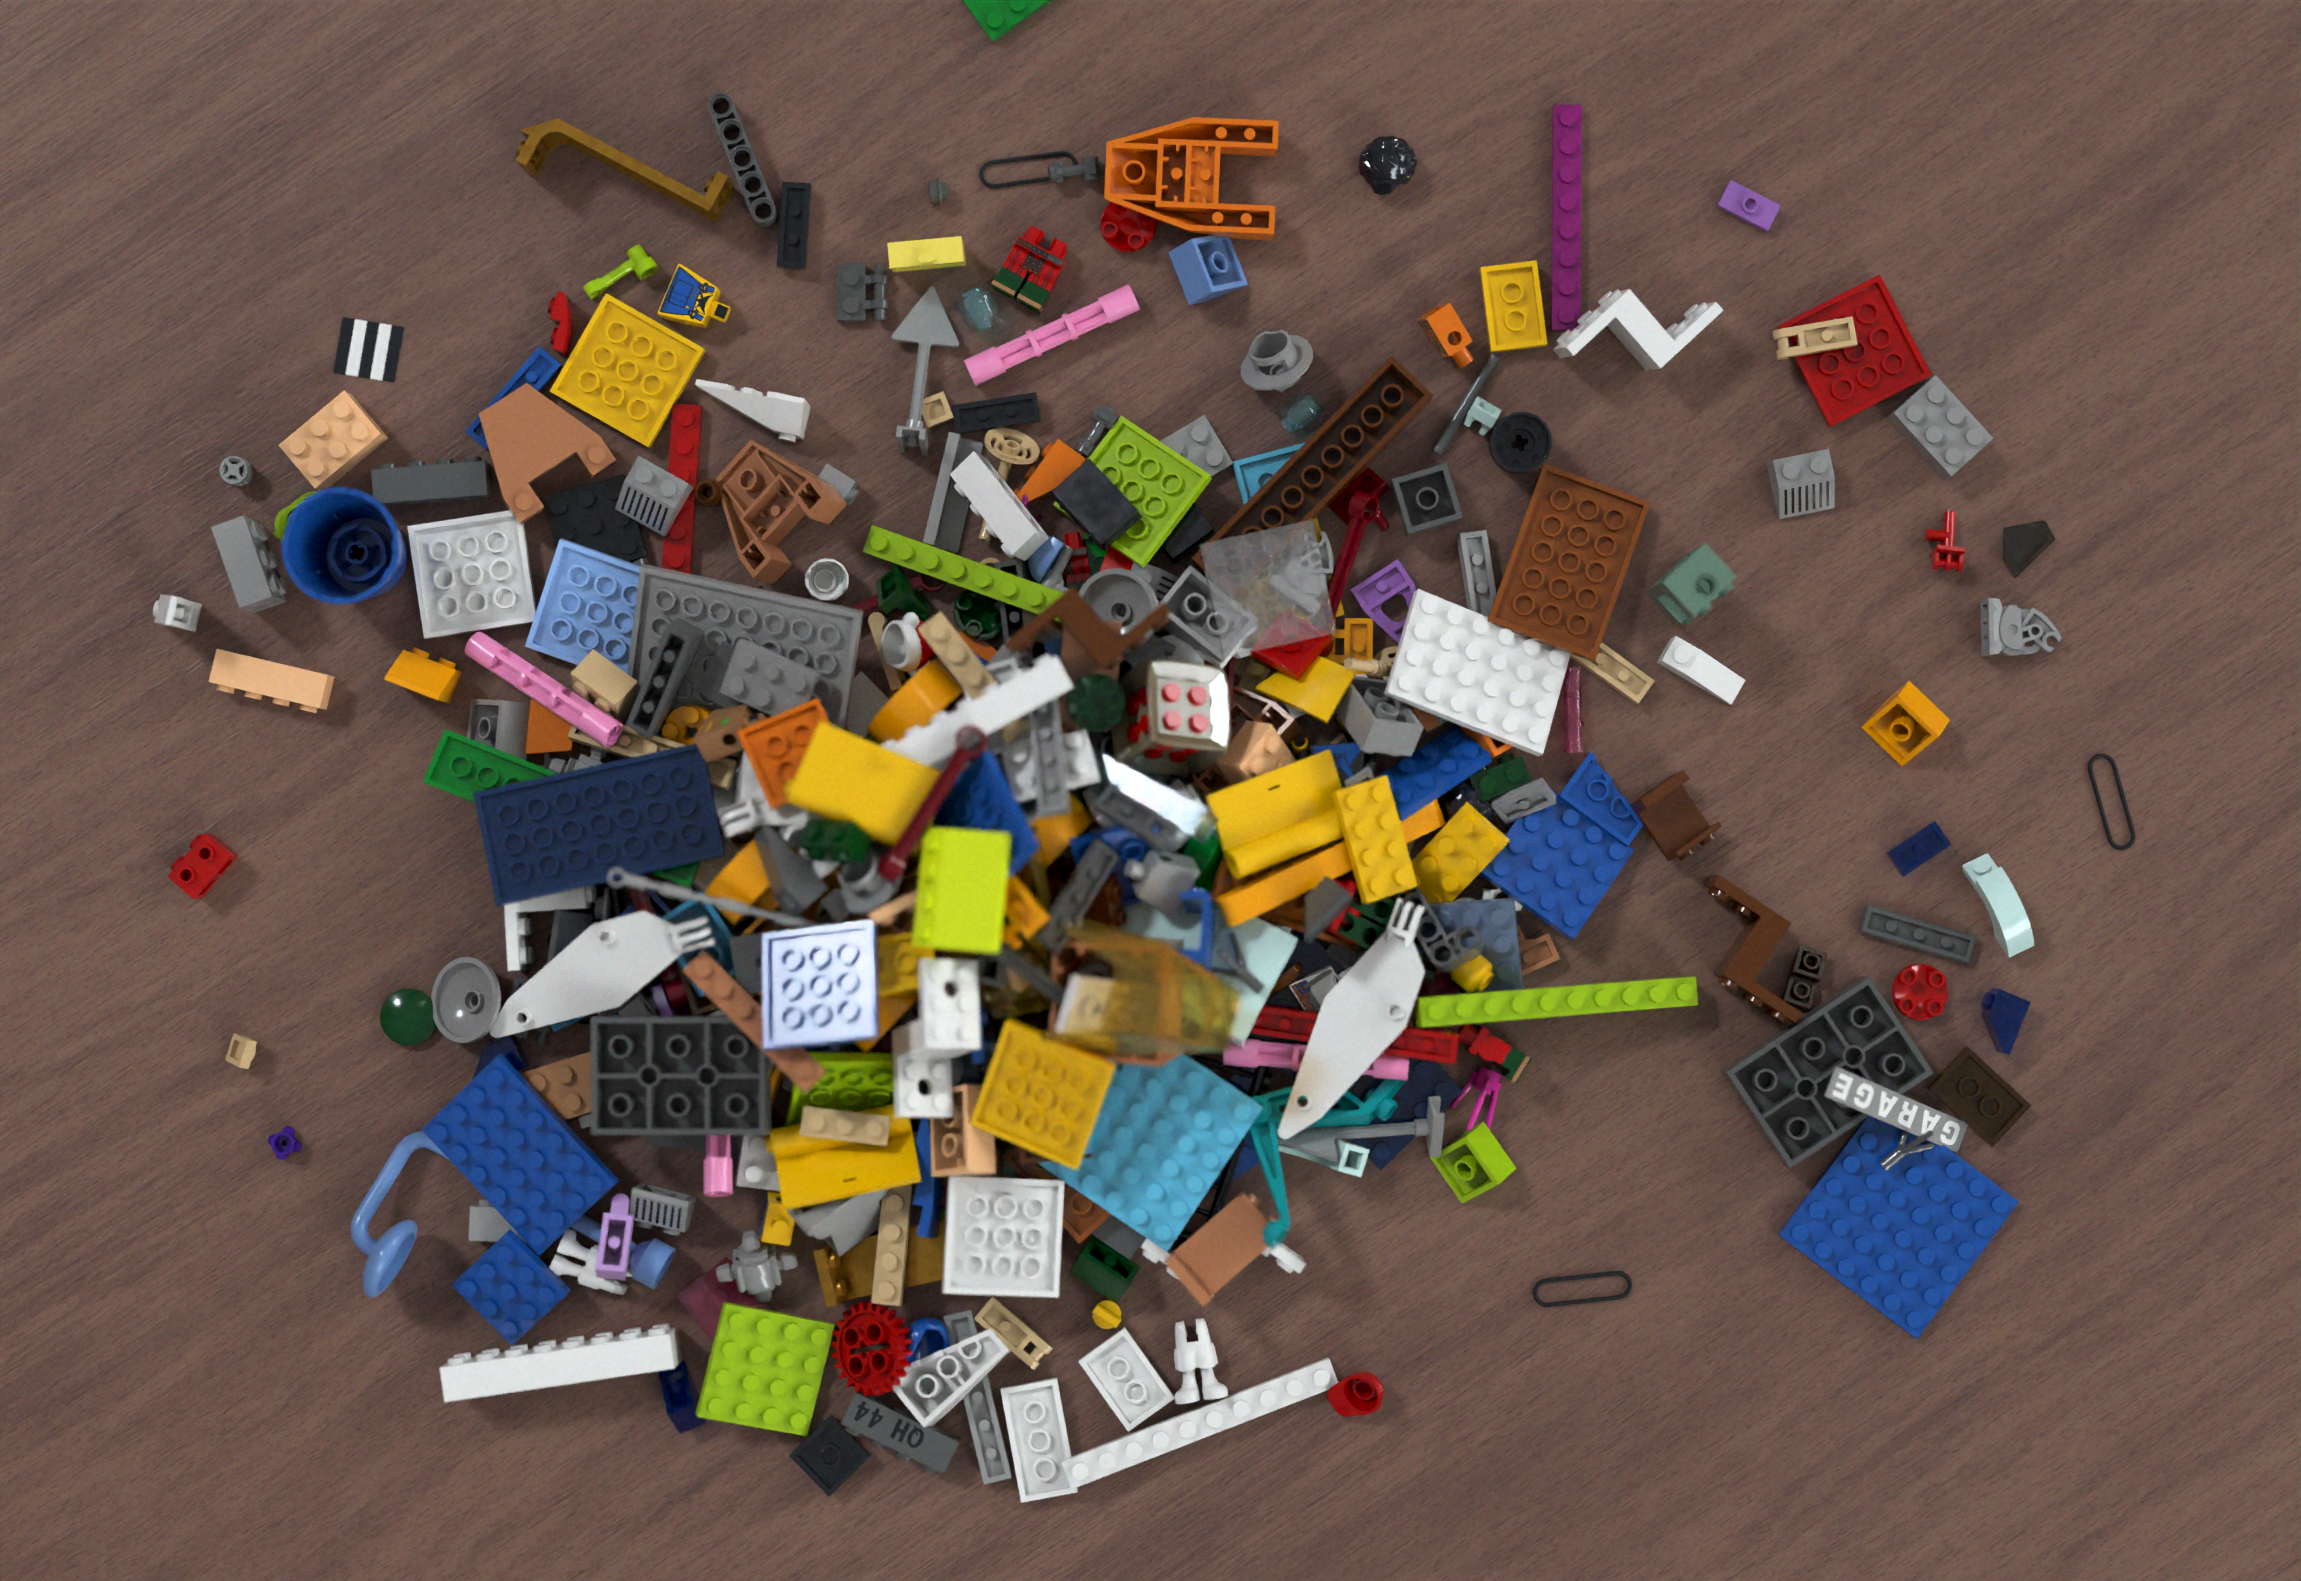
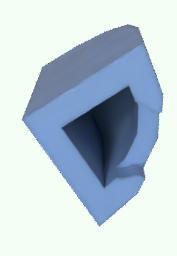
M1049 535V539L1028 558V568L1031 576L1039 584H1041L1048 570L1051 569L1065 546L1064 543Z

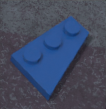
M1590 751L1562 789L1558 798L1627 848L1643 824L1625 796L1620 794L1612 783L1609 774L1604 772L1596 761L1597 758Z

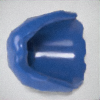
M918 1318L907 1327L909 1331L905 1334V1338L912 1339V1343L907 1345V1349L911 1350L913 1354L906 1356V1360L910 1363L951 1346L948 1330L943 1322L937 1318Z

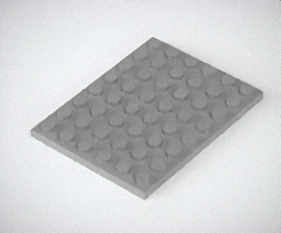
M644 564L640 566L627 674L638 681V689L640 691L666 626L680 618L700 628L704 633L671 712L684 704L702 705L711 711L724 708L695 689L720 643L725 640L736 647L737 641L743 638L820 672L812 695L822 701L821 705L830 725L846 731L863 611ZM631 708V710H630V712H629L627 718L625 719V721H624V723H623L624 726H625L626 723H627V720H628L629 715H630V713H631V711H632V708ZM689 726L687 727V734L689 737L694 738L698 732L697 728L691 729ZM662 731L655 735L664 738ZM744 750L735 752L730 755L735 757H741Z

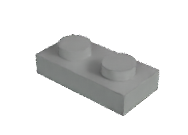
M1540 778L1491 799L1492 808L1506 825L1518 818L1520 819L1556 804V795L1545 780Z

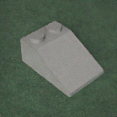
M1191 565L1158 603L1159 606L1164 602L1171 610L1169 615H1167L1169 622L1163 626L1165 630L1223 663L1257 620Z

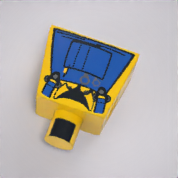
M678 264L658 314L665 320L706 328L711 317L725 323L730 314L731 307L718 302L721 291L715 285L685 266Z
M767 1190L758 1232L759 1239L762 1242L790 1246L795 1220L789 1215L787 1210L783 1211L782 1202L777 1200L781 1199L780 1191Z

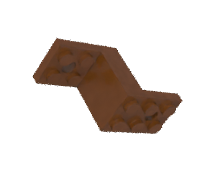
M1071 586L1004 644L1012 655L1017 651L1022 655L1034 644L1032 638L1039 632L1042 636L1047 634L1056 626L1054 620L1058 618L1102 671L1106 667L1113 670L1125 659L1122 654L1130 648L1134 652L1146 642L1147 638L1144 635L1152 629L1156 633L1169 622L1167 615H1169L1171 610L1164 602L1161 603L1118 640L1074 587Z
M1710 875L1704 883V886L1709 888L1707 893L1720 902H1730L1733 904L1731 909L1744 918L1749 917L1740 934L1714 971V974L1720 977L1717 982L1731 991L1737 992L1739 990L1744 993L1741 998L1751 1005L1767 1008L1765 1014L1779 1023L1781 1021L1784 1024L1786 1021L1796 1023L1802 1013L1754 981L1788 930L1791 922L1720 875Z

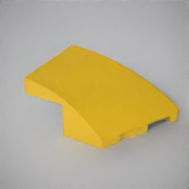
M1317 656L1299 680L1281 671H1277L1258 684L1255 690L1276 702L1281 701L1301 713L1306 712L1328 724L1356 674L1354 671L1346 669L1338 663Z

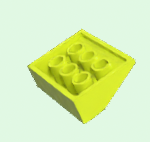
M926 828L924 830L912 946L999 954L1012 834L948 828Z

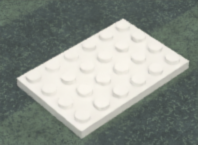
M1417 589L1412 597L1384 695L1538 757L1544 753L1570 655L1560 649L1514 633L1508 628H1502L1488 622V617Z

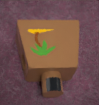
M747 704L714 710L693 739L707 763L744 750L737 731L766 720V717L762 713L754 715L752 709Z

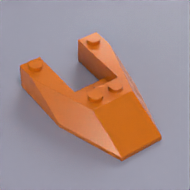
M1192 117L1108 141L1106 144L1104 200L1188 232L1244 240L1273 241L1275 206L1218 203L1220 154L1276 157L1279 121Z

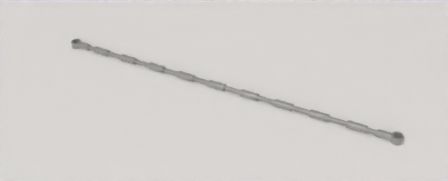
M614 867L608 873L609 883L615 887L627 885L643 890L648 888L659 891V894L687 901L692 899L716 905L719 909L742 915L752 914L774 920V923L798 929L825 926L806 921V918L798 916L794 918L791 914L779 911L774 913L750 907L747 903L694 893L688 888L664 882L659 884L647 881L648 878L625 873L620 867ZM619 872L623 875V878L619 882L613 881L611 878L612 874ZM934 953L935 959L969 960L950 954L941 955ZM1184 1018L1181 1021V1028L1188 1024V1019Z

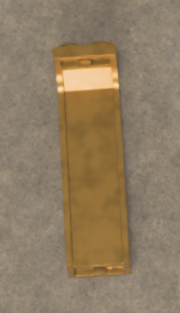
M559 118L520 130L527 141L520 143L516 151V161L527 174L537 178L550 152L555 147L570 145L716 223L735 190L729 176L718 171L715 177L711 176L704 188L706 192L704 196Z
M946 1219L939 1220L936 1238L918 1236L919 1225L909 1228L903 1288L943 1280ZM878 1234L869 1235L840 1257L829 1244L813 1251L826 1308L836 1306L846 1300L872 1295Z

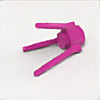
M1482 1066L1478 1073L1472 1072L1469 1081L1462 1088V1092L1450 1105L1451 1109H1455L1474 1083H1476L1474 1089L1480 1091V1094L1470 1116L1467 1130H1472L1486 1094H1491L1486 1118V1125L1489 1130L1491 1129L1497 1096L1502 1085L1499 1083L1500 1074Z

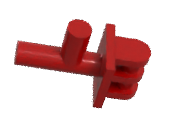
M1954 511L1944 512L1943 531L1926 529L1925 540L1943 542L1942 545L1937 544L1930 553V557H1932L1931 568L1933 570H1937L1940 567L1944 571L1955 569L1956 572H1962L1966 548L1954 546L1956 512Z

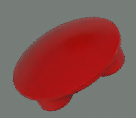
M1109 203L1101 215L1100 230L1104 240L1114 249L1122 252H1134L1144 248L1151 242L1156 232V219L1117 204Z
M1912 964L1902 969L1897 974L1892 985V998L1896 1008L1907 1018L1919 1021L1928 1020L1940 1015L1948 998L1945 975L1927 964Z

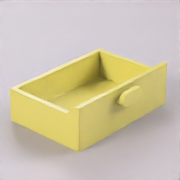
M962 236L887 243L889 268L893 272L966 266Z

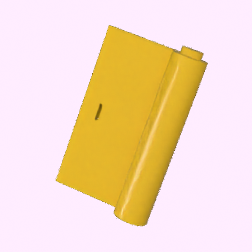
M819 721L795 779L788 778L782 794L787 796L785 802L825 819L853 821L873 839L893 847L941 771ZM934 816L932 817L931 821L929 822L926 828H930ZM924 832L910 852L911 855H918L922 847Z
M1330 749L1206 795L1210 811L1218 817L1212 816L1228 868L1234 878L1239 879L1344 838L1332 792L1342 789Z
M894 1104L856 1111V1113L891 1117L887 1146L800 1136L801 1123L771 1129L770 1136H765L768 1154L774 1153L783 1211L921 1182L910 1118L895 1117Z

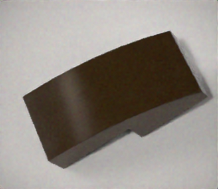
M1799 945L1782 996L1783 1001L1793 1007L1806 1011L1811 1009L1817 983L1822 977L1827 953Z

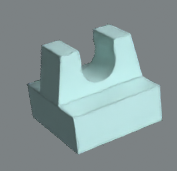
M1477 396L1467 413L1464 425L1469 427L1474 420H1478L1482 424L1479 434L1484 436L1493 427L1502 410Z

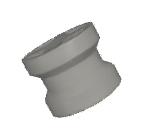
M229 456L220 464L219 472L222 479L237 487L245 486L253 478L252 465L241 457Z

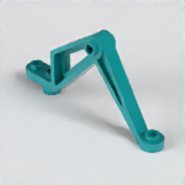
M1381 1078L1382 1083L1376 1090L1374 1088L1370 1089L1365 1095L1363 1102L1349 1091H1346L1335 1103L1340 1107L1339 1109H1329L1321 1119L1306 1128L1369 1125L1376 1116L1382 1121H1386L1398 1105L1392 1098L1406 1080ZM1293 1086L1264 1095L1250 1097L1264 1106L1248 1130V1134L1279 1216L1276 1222L1271 1220L1262 1231L1264 1235L1263 1243L1271 1249H1275L1290 1231V1218L1276 1129H1279L1284 1112H1280L1279 1108L1287 1106ZM1302 1096L1299 1102L1306 1101L1308 1099L1305 1096Z

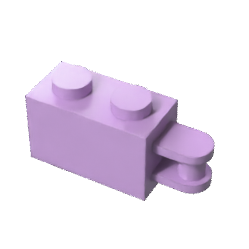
M625 1194L615 1195L612 1199L610 1213H604L596 1263L597 1278L626 1281L634 1223L633 1216L629 1215V1198Z

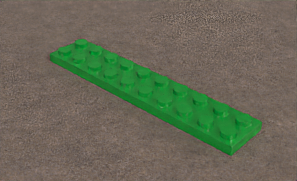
M445 729L422 782L475 803L473 794L475 792L558 773ZM702 861L652 872L651 874L691 889Z

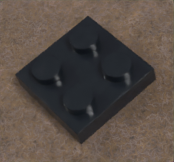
M830 1414L789 1456L830 1497L871 1454L850 1433L845 1431V1427Z

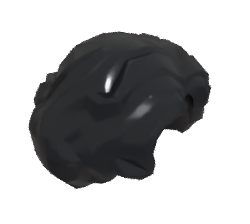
M1380 136L1374 139L1373 142L1369 143L1361 151L1358 160L1361 176L1372 187L1373 192L1378 195L1389 194L1396 186L1407 184L1415 173L1417 165L1414 149L1409 146L1405 139L1394 136Z
M1462 781L1437 798L1446 823L1466 802L1488 821L1495 816V810L1489 803L1478 799L1477 790L1468 781Z

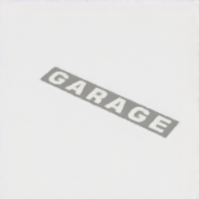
M1837 1066L1834 1069L1824 1095L1919 1137L1931 1130L1933 1135L1926 1140L1940 1146L1944 1145L1958 1153L1968 1127L1959 1119Z

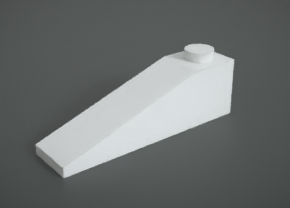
M696 379L695 385L698 389L771 432L778 434L780 440L795 443L796 438L804 439L810 412V405L805 398L771 391L767 392L766 397L763 396L762 392L756 391L753 388L744 387L737 391L734 386Z
M992 1328L953 1346L912 1362L911 1366L904 1368L907 1376L899 1378L901 1385L893 1386V1390L923 1427L934 1426L1010 1350Z

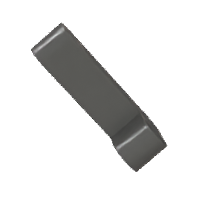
M1419 886L1409 889L1410 894L1407 896L1404 892L1394 894L1396 901L1397 898L1404 900L1402 911L1408 901L1414 903V905L1423 904V907H1425L1415 934L1428 957L1439 971L1443 973L1452 972L1482 954L1484 941L1475 928L1464 926L1449 935L1446 934ZM1428 928H1437V932L1433 937H1424V933ZM1475 937L1476 942L1472 947H1463V942L1466 938ZM1442 952H1451V956L1446 962H1438V956Z

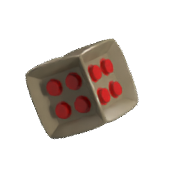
M1153 660L1137 665L1118 680V684L1125 695V710L1120 721L1112 727L1113 753L1117 763L1132 771L1164 775H1186L1203 771L1226 754L1230 742V699L1226 674L1222 669L1199 663Z

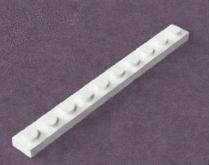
M1327 1357L1061 1460L1069 1485L1071 1489H1074L1327 1391L1337 1384L1338 1380L1330 1359Z

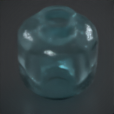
M982 286L961 293L962 298L958 301L957 306L964 324L968 327L976 326L978 331L992 326V319L996 318L999 313L992 292L986 289L983 290Z
M1297 393L1281 407L1283 419L1280 422L1290 434L1295 431L1300 435H1305L1320 423L1322 419L1320 412L1323 411V408L1310 393L1307 395Z

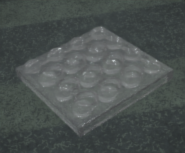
M1312 520L1199 544L1224 658L1337 633Z

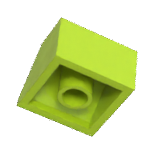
M1484 1121L1442 1147L1441 1156L1430 1157L1462 1204L1499 1185L1516 1169Z

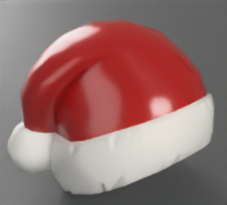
M907 612L903 620L891 621L884 629L881 639V652L885 662L894 669L904 672L920 669L932 658L935 652L918 631V628L926 622L919 620L914 612Z

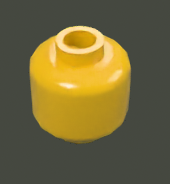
M1480 954L1475 959L1452 971L1451 979L1467 992L1472 993L1477 990L1482 992L1494 977L1492 963Z

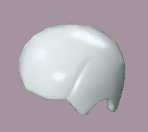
M819 559L806 571L805 586L811 596L820 601L836 600L848 589L849 574L844 565L835 559Z

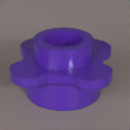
M291 1126L284 1127L282 1132L271 1134L268 1138V1143L276 1153V1157L280 1160H284L288 1157V1154L299 1152L302 1149V1142L296 1139L294 1135L295 1130ZM284 1140L288 1142L286 1146L283 1145Z

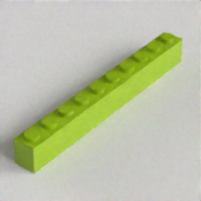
M1679 976L1416 997L1411 1011L1412 1026L1432 1027L1698 1005L1696 976Z

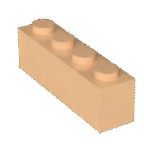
M216 649L209 682L218 684L216 690L233 694L235 688L245 690V697L261 700L262 695L273 697L272 703L289 707L291 701L300 703V710L317 713L318 708L327 710L335 677Z

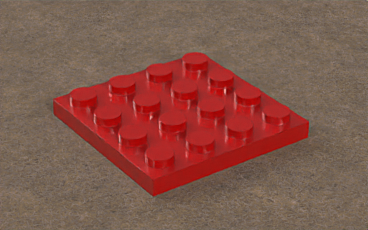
M1880 275L1777 327V329L1853 316L1858 343L1856 346L1792 357L1828 428L1931 376ZM1796 336L1788 338L1790 347L1797 346Z

